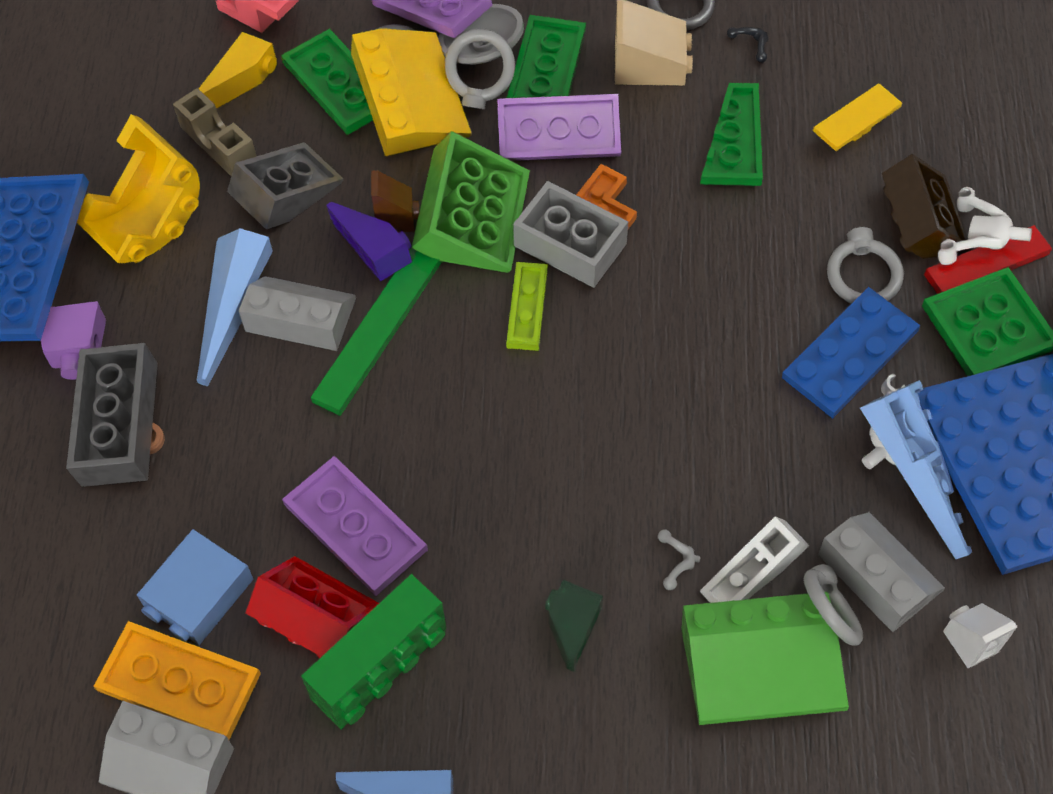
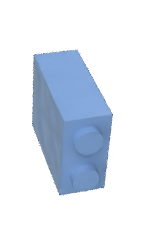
M192 529L139 591L137 597L144 606L141 611L155 623L163 620L170 625L169 631L179 640L186 642L190 639L197 645H200L253 581V577L248 565Z

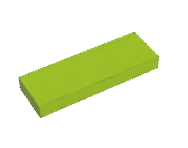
M516 262L506 341L507 348L539 351L548 264Z

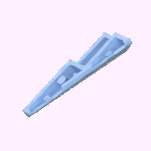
M237 229L219 237L216 242L197 374L198 384L209 385L242 322L239 308L249 284L259 279L273 252L268 236Z
M919 380L860 407L952 555L955 559L968 556L972 553L971 546H967L958 526L963 523L961 513H954L948 495L954 492L938 441L935 440L927 422L932 419L930 410H922L918 393L923 390V387Z

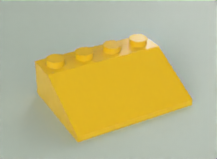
M380 28L352 34L351 55L385 156L439 144L451 131L464 138L471 136L472 133L458 93L448 82L445 72V56L436 32Z

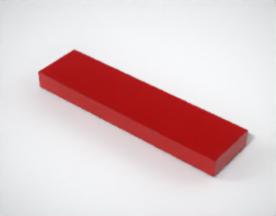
M1033 225L1028 227L1032 228L1030 241L1009 239L1008 243L1001 249L979 247L957 256V260L952 264L944 265L939 263L927 268L924 276L936 293L939 294L1007 267L1010 270L1021 267L1049 255L1052 248L1036 226Z

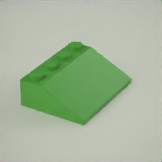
M451 131L433 150L412 249L432 258L440 259L443 262L509 273L512 269L516 248L514 246L513 224L522 214L530 170Z
M824 592L826 597L830 601L829 593ZM809 594L683 605L681 630L699 725L848 711L849 706L839 638L820 615Z

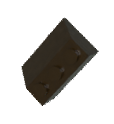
M914 154L909 155L882 173L885 183L883 190L891 201L893 207L891 214L895 223L899 226L901 232L900 242L907 252H913L923 259L938 257L941 243L944 240L952 239L955 242L968 240L946 175ZM969 248L957 251V254H963L971 251L972 249Z

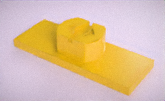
M878 83L813 128V132L837 151L849 142L856 141L863 134L865 135L871 131L872 126L902 106V102Z

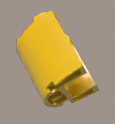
M131 114L116 141L123 148L135 150L110 196L86 194L77 223L117 263L140 262L145 257L164 247L172 239L178 238L183 233L184 225L199 204L200 181L194 166L143 119Z

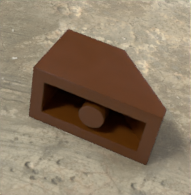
M378 170L371 171V197L375 218L390 223L397 232H415V219L419 217L420 204L419 200H413L412 188Z

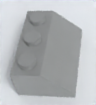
M264 276L249 284L239 308V314L245 332L337 351L354 306L356 295Z
M870 512L847 519L824 538L818 556L834 569L835 573L892 632L897 630L945 589Z
M122 701L106 734L99 783L128 794H215L234 748L225 735Z

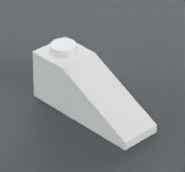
M775 516L700 592L710 603L749 599L782 573L809 545L785 520Z

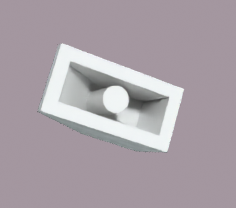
M981 603L971 609L968 605H965L949 615L950 622L943 632L966 667L970 668L999 653L1017 629V625L1013 620Z

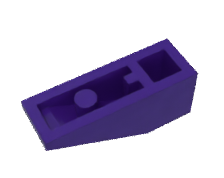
M334 202L326 204L335 228L380 281L412 262L408 250L412 246L404 232L398 233L388 222Z

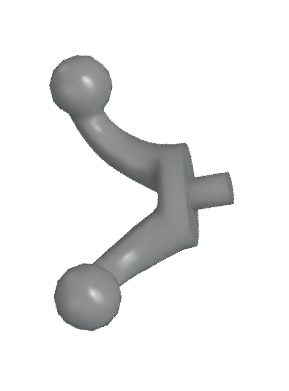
M664 529L658 533L659 541L669 543L683 555V561L663 581V585L667 590H673L677 586V576L685 570H692L695 562H700V556L694 555L692 547L673 538L670 531Z

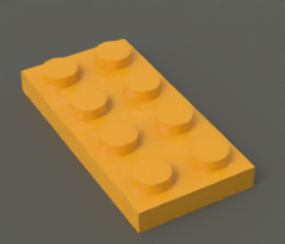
M128 621L96 680L94 688L101 693L225 735L230 740L261 673L255 667Z

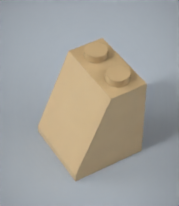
M617 0L615 84L685 85L686 73H692V55H687V51H691L692 34L686 33V21L627 0Z

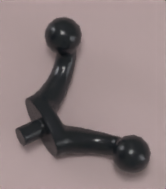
M731 27L727 30L729 38H736L739 34L753 36L758 41L756 60L760 63L767 60V54L764 52V45L768 42V33L766 31L751 27Z

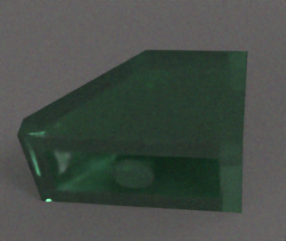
M563 580L558 591L552 589L545 609L549 610V626L566 668L574 672L602 611L603 596Z

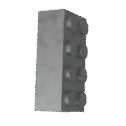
M145 343L80 349L66 469L81 487L148 480L158 363Z

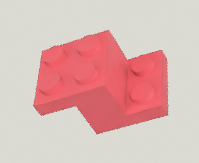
M217 0L216 4L218 10L262 33L275 20L279 21L299 0Z

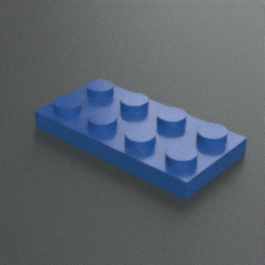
M868 287L783 371L782 379L833 419L919 331L920 325Z

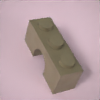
M198 88L173 103L180 127L230 176H232L236 162L256 157L252 139L234 122L226 127L218 115L215 104Z

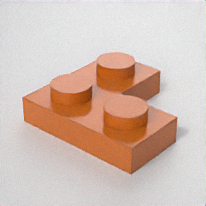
M600 164L576 195L628 221V229L637 219V211L615 200L626 186L627 177Z

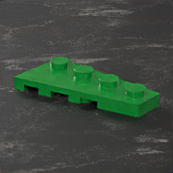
M729 83L700 184L762 186L763 168L759 83Z

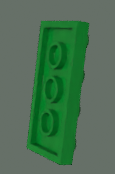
M530 15L507 98L570 96L586 33V23Z
M330 28L281 55L282 62L346 135L373 121L351 51Z

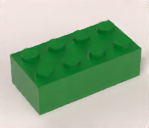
M412 574L409 575L301 675L311 700L340 729L347 724L352 725L357 722L365 713V707L375 697L377 699L383 697L392 687V681L401 672H409L419 661V655L428 646L433 648L444 638L447 628L442 602Z

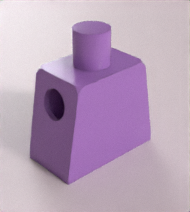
M98 301L57 306L50 309L41 339L42 350L52 368H61V377L65 379H76L80 349L99 348L102 345L106 318Z

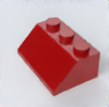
M294 556L258 576L246 614L255 618L260 625L274 629L286 636L291 643L301 645L317 654L318 658H321L379 603Z

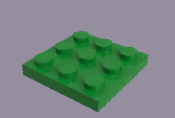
M1009 267L933 295L923 301V309L967 376L1028 361L1053 351V330Z

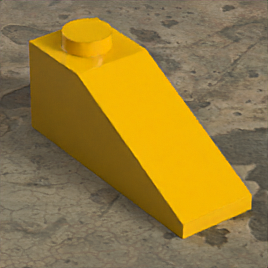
M242 32L199 87V90L215 104L217 109L262 84L266 77L276 68L277 59L273 44Z

